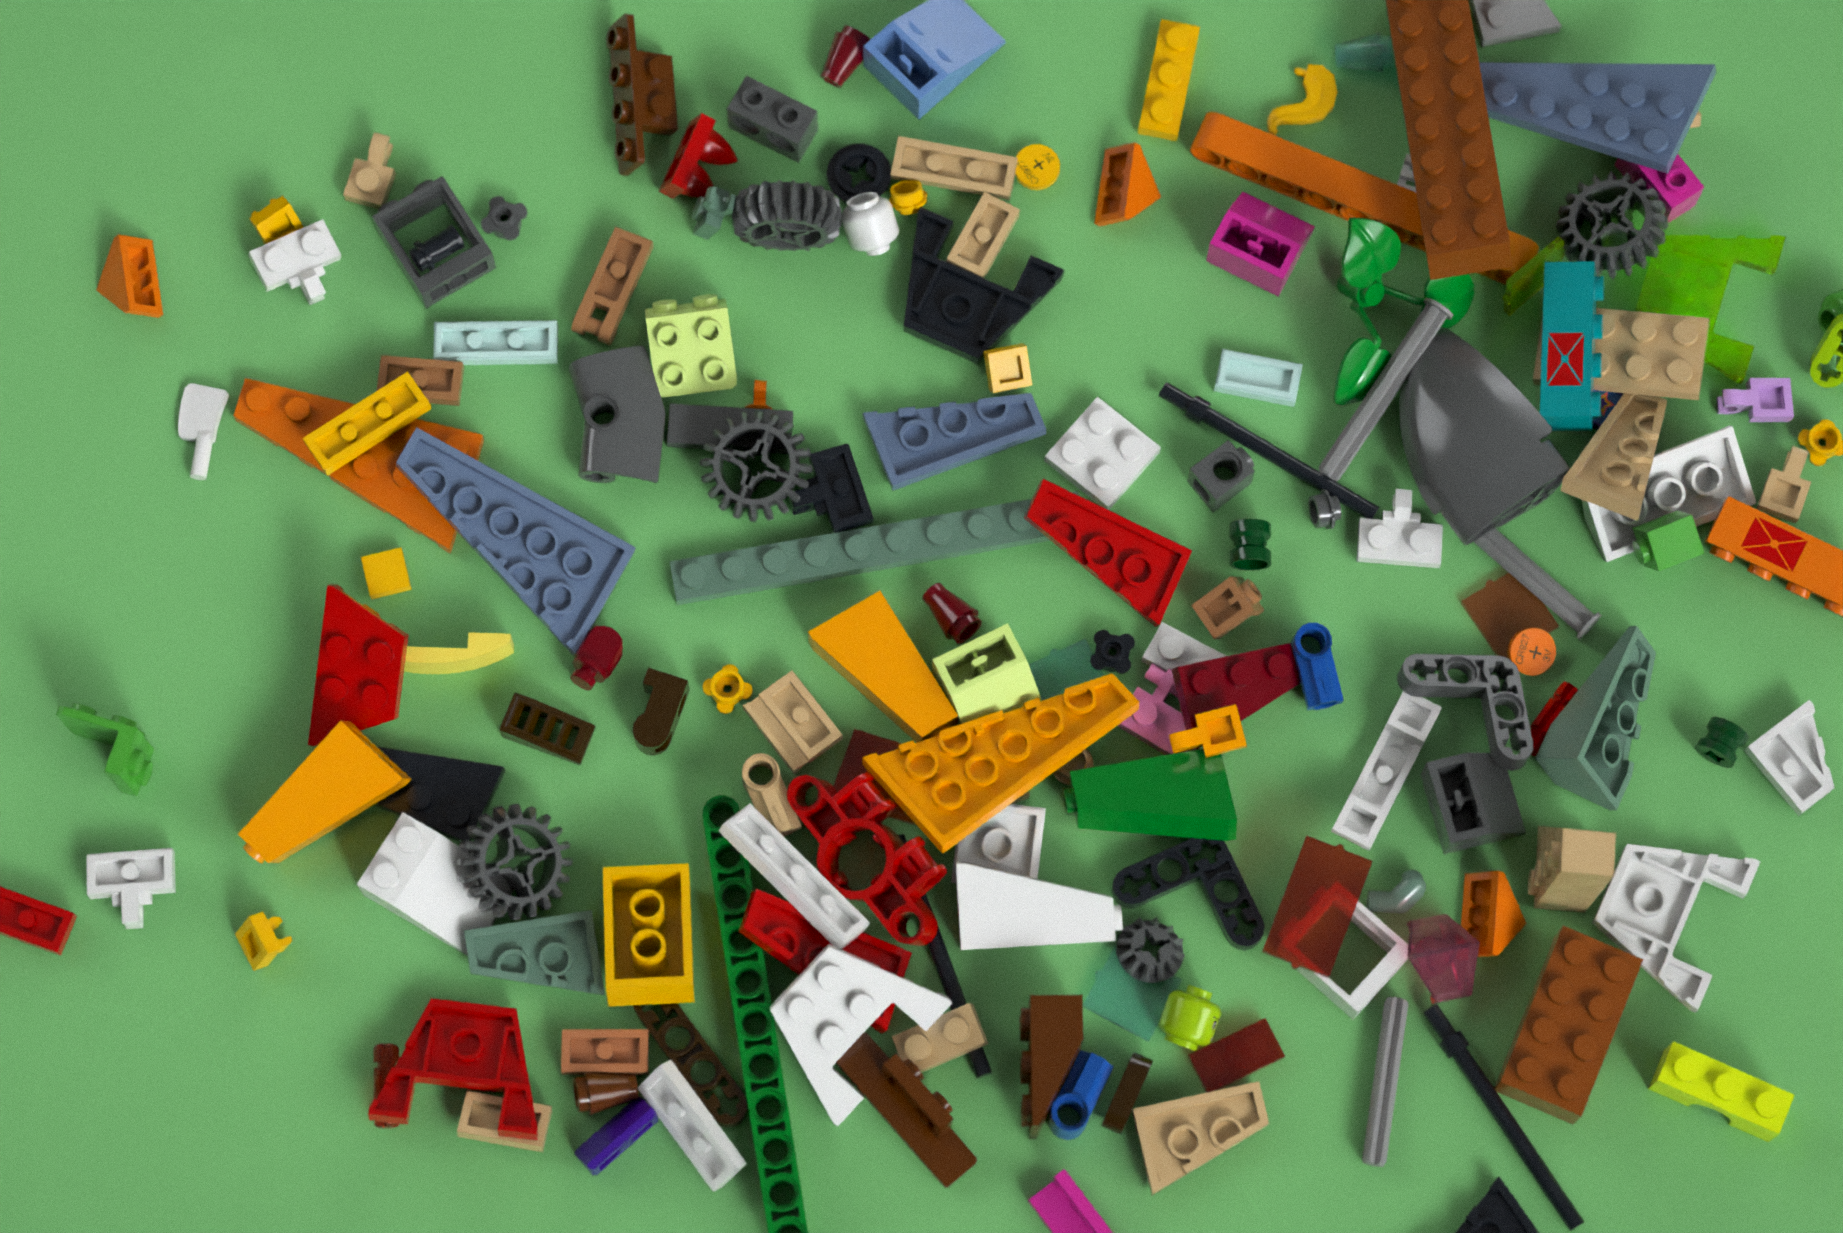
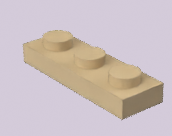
M898 136L891 179L901 181L917 180L923 185L983 195L986 192L996 198L1010 200L1018 157Z

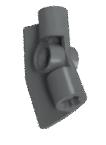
M644 346L619 348L585 356L572 362L569 365V371L585 420L578 476L583 480L596 483L613 482L616 475L657 483L659 480L665 427V409L646 348ZM603 412L614 416L611 422L604 425L596 424L593 421L596 415Z

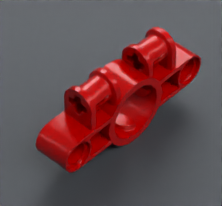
M870 772L862 773L839 792H837L833 785L823 779L809 775H800L794 778L787 789V800L791 808L820 843L817 852L818 871L845 898L866 902L890 935L898 942L915 946H923L930 943L936 936L938 924L934 914L921 897L946 875L947 869L943 864L938 865L924 848L926 842L921 836L915 837L903 844L901 838L894 830L881 824L894 811L896 804L892 799H885L874 785L873 775ZM815 785L818 790L817 800L814 804L808 806L805 795L807 790ZM872 830L875 833L872 838L885 849L886 864L883 874H877L872 879L870 887L854 891L847 885L849 883L847 876L844 872L839 871L838 858L842 846L857 838L855 834L859 831ZM916 914L920 920V928L911 937L907 932L906 925L909 918Z

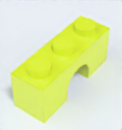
M1674 1041L1663 1051L1648 1088L1685 1106L1698 1104L1714 1109L1730 1119L1728 1125L1766 1142L1771 1141L1780 1134L1795 1096Z

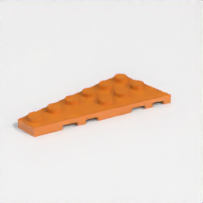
M245 378L233 416L238 423L275 446H280L309 467H314L325 474L305 445L303 438L355 404ZM415 419L328 475L338 485L383 513L387 512L406 524L409 529L419 535H424L451 554L457 531L396 467V461L416 427L477 461L480 457L484 437L482 434Z

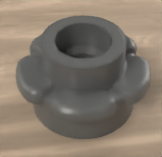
M1322 489L1318 495L1309 497V513L1315 528L1326 527L1327 529H1333L1335 522L1341 519L1339 499L1337 496H1329V492L1326 489Z

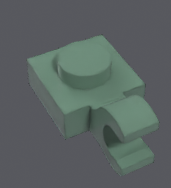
M708 187L705 196L698 198L693 209L692 219L696 220L693 235L707 240L720 229L723 217L733 213L737 196L734 194L730 195L729 191L718 187Z

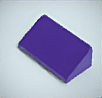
M638 1097V1100H632L579 1146L574 1154L592 1176H597L658 1122V1115L647 1102Z

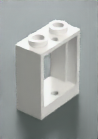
M1336 881L1328 891L1321 886L1305 904L1310 911L1300 922L1293 917L1277 935L1282 941L1276 952L1354 1020L1409 959L1414 949ZM1332 905L1388 953L1351 995L1347 994L1295 948Z

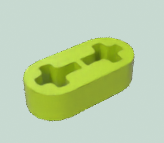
M1843 313L1836 316L1831 322L1810 360L1811 378L1816 384L1825 388L1836 387L1843 382V346L1840 345L1842 341V331L1840 329L1843 330ZM1833 355H1837L1836 369L1838 371L1830 369L1827 374L1822 373V365L1820 363L1827 365Z

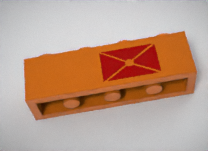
M1727 496L1704 540L1705 543L1712 546L1709 553L1729 563H1732L1735 557L1750 564L1747 569L1749 573L1769 582L1774 575L1788 582L1785 590L1808 600L1810 594L1826 600L1823 608L1843 617V550Z

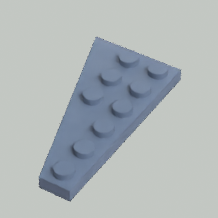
M1479 62L1489 118L1667 174L1716 74L1715 64Z
M416 427L396 461V467L574 656L632 558L636 547Z

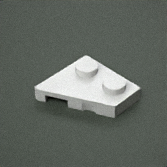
M1810 700L1744 750L1798 816L1834 789L1830 768L1827 767L1824 760L1826 752L1822 737L1818 736L1813 716L1815 713L1814 704Z

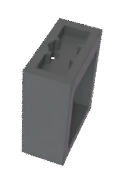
M443 176L434 181L426 180L414 188L412 194L399 201L391 200L379 208L377 214L372 216L378 234L425 308L430 307L496 268L491 250ZM444 205L471 248L425 275L420 276L393 233L439 206Z

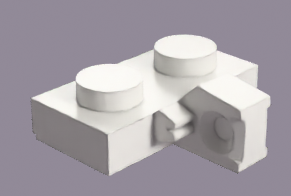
M322 219L249 251V258L266 292L286 283L290 285L291 289L300 286L309 305L325 299L324 294L326 291L319 279L320 276L325 275L323 267L340 260L341 253Z
M1395 489L1392 511L1383 510L1382 520L1360 518L1358 522L1356 562L1440 568L1443 525L1420 523L1421 513H1411L1412 490Z
M173 848L87 854L88 897L90 899L112 898V906L121 907L122 924H125L126 930L144 927L143 905L152 904V894L176 893L175 851Z

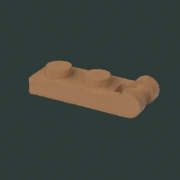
M617 227L614 228L574 317L571 331L581 335H585L587 332L597 336L599 342L607 345L612 344L619 323L653 250L652 240ZM595 308L607 312L604 321L592 317Z

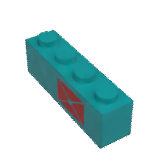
M1595 261L1545 262L1540 414L1551 426L1552 431H1593V417L1601 416V392H1594V378L1602 377V353H1595V339H1603V314H1596V301H1604V276H1597Z

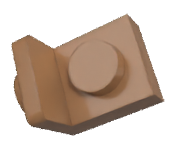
M1230 576L1191 605L1214 639L1222 638L1249 617L1258 616L1265 611L1259 602L1262 599V595L1256 585L1250 579L1244 580L1242 577Z

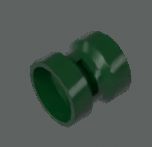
M1241 519L1230 523V539L1234 541L1235 546L1230 551V566L1246 571L1262 570L1270 567L1271 551L1266 546L1267 541L1271 538V524L1261 519Z

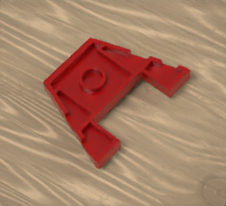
M431 998L405 1043L406 1048L397 1064L391 1068L384 1080L385 1085L380 1094L371 1103L368 1110L369 1120L408 1125L415 1084L417 1082L504 1093L498 1135L538 1140V1127L517 1008Z

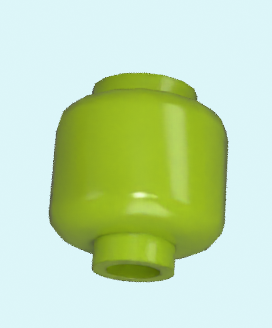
M1189 984L1186 992L1180 990L1170 992L1158 1024L1159 1028L1166 1033L1164 1040L1193 1051L1197 1050L1198 1045L1207 1046L1210 1044L1221 1016L1220 1007L1210 1002L1213 993Z

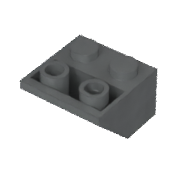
M1467 752L1426 763L1420 775L1443 854L1526 834L1508 770L1498 766L1493 761L1490 753Z

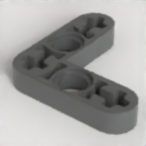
M1413 654L1405 659L1397 674L1399 687L1405 693L1416 697L1480 698L1490 754L1493 761L1501 768L1511 771L1519 770L1525 765L1533 751V740L1520 674L1514 662L1506 657L1496 655ZM1458 669L1464 672L1468 682L1457 683L1449 677L1448 670ZM1412 670L1417 671L1419 677H1424V680H1419L1417 674L1411 673ZM1492 672H1496L1500 679H1505L1500 689L1501 692H1497L1500 688L1499 679L1496 675H1491ZM1502 705L1510 708L1515 715V719L1505 720L1499 717L1495 707ZM1511 733H1513L1510 738L1511 747L1513 750L1519 751L1518 754H1513L1511 748L1505 747Z

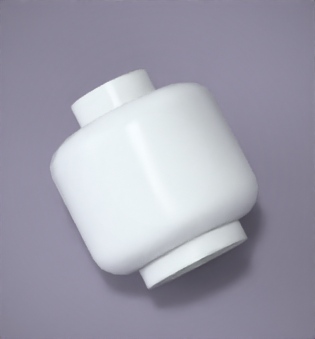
M875 192L862 193L847 201V207L843 210L841 219L850 247L857 251H866L868 256H875L890 249L889 244L899 234V227L890 201L887 198L879 197Z

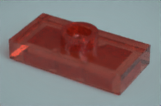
M1266 1018L1189 1054L1188 1059L1207 1093L1220 1090L1284 1059L1285 1055Z

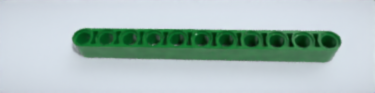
M717 795L705 803L702 817L768 1233H780L786 1228H794L800 1233H808L774 1016L770 1011L772 1004L763 949L754 942L749 949L744 951H738L730 945L731 939L740 933L738 931L751 893L753 892L749 861L719 832L721 827L714 825L711 822V818L714 813L720 810H727L735 815L740 811V808L733 798L726 795ZM725 851H734L741 857L739 863L731 868L720 866L717 863V859ZM732 892H741L747 897L745 905L739 909L728 908L724 904V899ZM746 974H753L761 981L759 987L751 993L740 991L737 987L738 980ZM760 1016L767 1021L766 1029L758 1035L747 1033L743 1029V1025L749 1017ZM758 1058H767L773 1062L774 1069L768 1076L757 1077L750 1071L751 1064ZM766 1100L776 1101L781 1106V1111L776 1118L765 1120L757 1114V1108L760 1103ZM773 1142L782 1143L788 1149L787 1156L778 1163H772L763 1156L765 1148ZM787 1185L794 1190L795 1196L789 1204L779 1206L771 1201L770 1194L776 1186Z

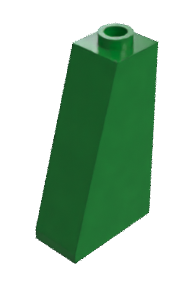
M1199 749L1070 771V788L1063 789L1067 814L1075 813L1078 829L1222 841L1236 840L1237 816L1222 754L1205 758L1204 750Z

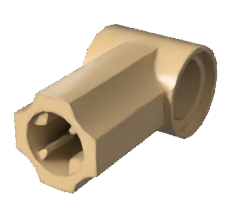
M763 753L754 754L747 758L742 768V781L753 806L784 837L801 829L802 825L787 800V789L776 760L770 755ZM759 766L767 767L772 772L773 778L765 785L753 783L749 778V774L754 768Z

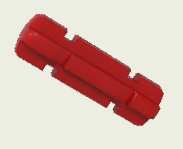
M1562 682L1555 691L1553 698L1549 699L1530 726L1533 740L1531 756L1537 755L1550 725L1577 693L1578 689L1571 683Z

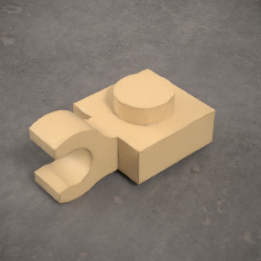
M374 132L369 146L367 161L355 158L343 193L345 200L379 209L387 202L396 176L394 168L386 166L393 149V144L389 143L390 136Z
M1792 446L1791 451L1787 453L1782 471L1774 468L1769 471L1756 508L1757 510L1792 523H1796L1799 520L1811 485L1810 481L1800 478L1809 451Z

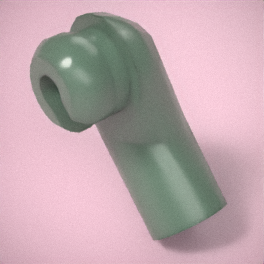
M1416 870L1405 871L1401 875L1402 880L1391 892L1368 890L1367 909L1371 912L1405 913L1409 911L1423 897L1426 890V883L1423 880L1422 874Z

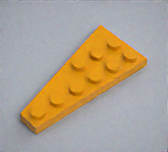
M1111 673L1066 688L1063 694L1042 701L1036 698L1024 702V706L1006 713H1003L1001 710L941 730L938 736L914 743L913 740L898 745V749L879 756L877 753L862 757V765L943 854L1137 712L1140 702Z

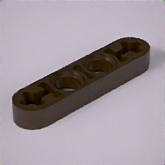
M677 1003L660 1004L667 1018L672 1012H675L678 1017L667 1020L656 1031L653 1026L660 1024V1019L652 1010L644 1012L642 1009L646 1005H633L638 1019L649 1030V1034L668 1060H672L719 1126L731 1128L741 1124L748 1113V1103L744 1093ZM675 1027L685 1028L690 1034L689 1044L681 1050L672 1049L666 1043L667 1033ZM700 1061L711 1063L716 1070L715 1077L707 1084L696 1083L691 1077L692 1067ZM722 1080H725L728 1084L721 1087L724 1096L729 1101L735 1098L739 1100V1103L736 1105L738 1114L734 1117H731L728 1113L723 1115L717 1113L721 1109V1104L714 1093L709 1099H706L703 1095L715 1090Z

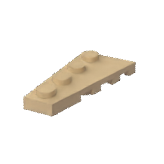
M1624 393L1564 476L1561 492L1638 521L1665 415L1667 400L1657 396Z

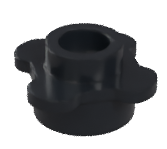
M1107 630L1098 631L1094 635L1096 650L1095 654L1090 658L1091 666L1096 670L1103 669L1119 674L1127 673L1131 668L1129 653L1134 648V638L1127 633L1117 636L1109 634ZM1113 648L1116 650L1117 653L1115 655H1110L1108 652L1109 649Z

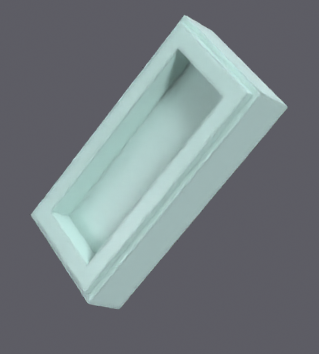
M1222 349L1214 391L1294 407L1303 364Z

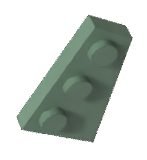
M592 910L464 931L471 974L605 995Z

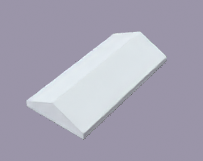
M1727 426L1654 455L1638 521L1582 500L1585 522L1603 560L1609 562L1634 552L1632 543L1636 538L1633 527L1677 510L1691 514L1696 527L1715 520L1727 496L1749 506L1757 502L1733 426Z

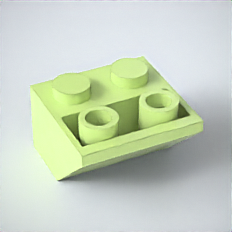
M1008 623L932 659V674L958 714V725L1001 710L1003 713L1021 708L1024 706V702L1036 698L1042 701L1028 661Z

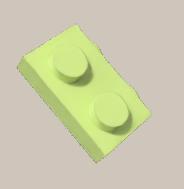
M705 294L694 297L693 303L677 305V300L669 299L652 303L653 308L645 309L652 368L661 397L725 390L736 386L737 375L726 298L718 299L716 294Z

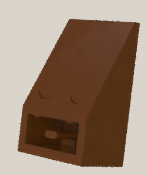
M1030 995L1028 1008H1021L1019 1037L1020 1042H1028V1051H1021L1020 1084H1029V1094H1022L1021 1127H1029L1030 1139L1037 1138L1051 1110L1052 1104L1056 1100L1080 1052L1083 1041L1082 995Z

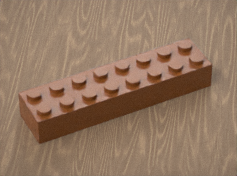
M1385 0L1430 280L1512 267L1510 240L1469 1Z

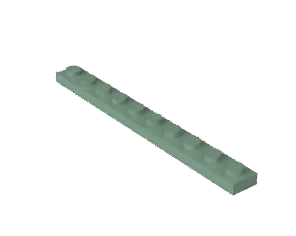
M1078 491L1072 492V493H1074V494H1076V495L1079 496ZM1028 499L670 561L676 602L677 605L1051 540L1024 519L1032 500Z

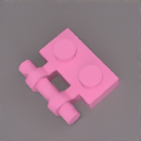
M1152 663L1144 678L1156 684V690L1151 695L1137 687L1133 695L1140 702L1139 710L1117 726L1160 753L1169 755L1173 754L1169 735L1185 731L1186 728L1182 713L1164 703L1170 693L1178 698L1171 669L1165 671Z

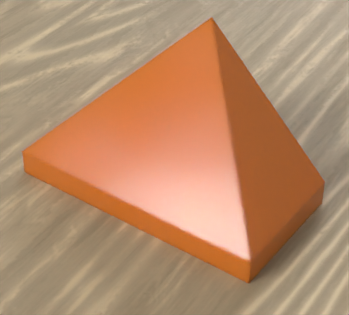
M1135 142L1105 149L1094 224L1099 227L1130 220L1161 198L1142 148Z
M118 234L113 239L96 291L124 313L159 318L163 315L153 240Z
M1498 870L1465 873L1458 956L1461 958L1498 956L1527 923L1504 872Z

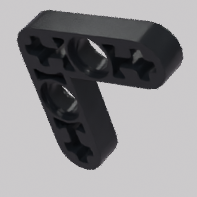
M1191 838L1123 868L1116 874L1113 880V898L1122 907L1130 909L1140 907L1199 881L1213 913L1231 946L1239 950H1249L1257 946L1263 937L1265 928L1263 919L1226 843L1222 840ZM1202 844H1206L1209 849H1218L1214 857V863H1209L1207 858L1200 859L1193 864L1196 872L1190 873L1188 861L1182 852L1187 851L1188 858L1191 859L1200 854ZM1165 860L1177 862L1182 870L1180 878L1172 882L1163 880L1157 871L1161 862ZM1146 868L1150 869L1151 880L1158 889L1151 890V883L1149 882L1139 888L1138 897L1133 898L1129 892L1122 894L1120 890L1124 887V879L1130 878L1132 883H1137L1146 878L1147 874L1143 870ZM1224 880L1231 881L1238 889V897L1228 903L1220 901L1214 893V887L1217 883ZM1245 903L1247 908L1241 909L1240 915L1246 925L1253 923L1255 926L1251 933V939L1247 940L1243 934L1236 936L1234 931L1238 927V920L1235 914L1232 913L1226 918L1223 912L1234 911L1241 904Z

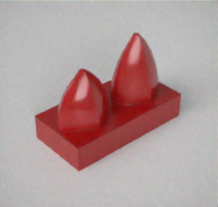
M701 113L689 122L658 192L671 199L679 194L695 198L704 197L707 188L714 187L707 172L697 164L698 160L714 165H729L738 161L734 150L726 139L712 129L716 122L715 119Z

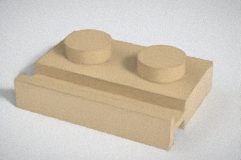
M793 670L758 694V697L750 703L747 702L743 705L744 711L793 774H796L804 765L811 763L843 739L842 733Z

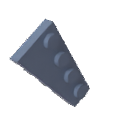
M1031 393L978 399V402L956 404V402L940 403L938 407L921 409L907 407L898 408V411L878 414L877 411L863 413V420L892 491L1046 435V427Z

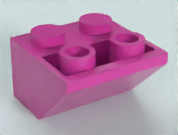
M1242 192L1229 207L1209 244L1206 261L1279 297L1314 232L1315 226Z

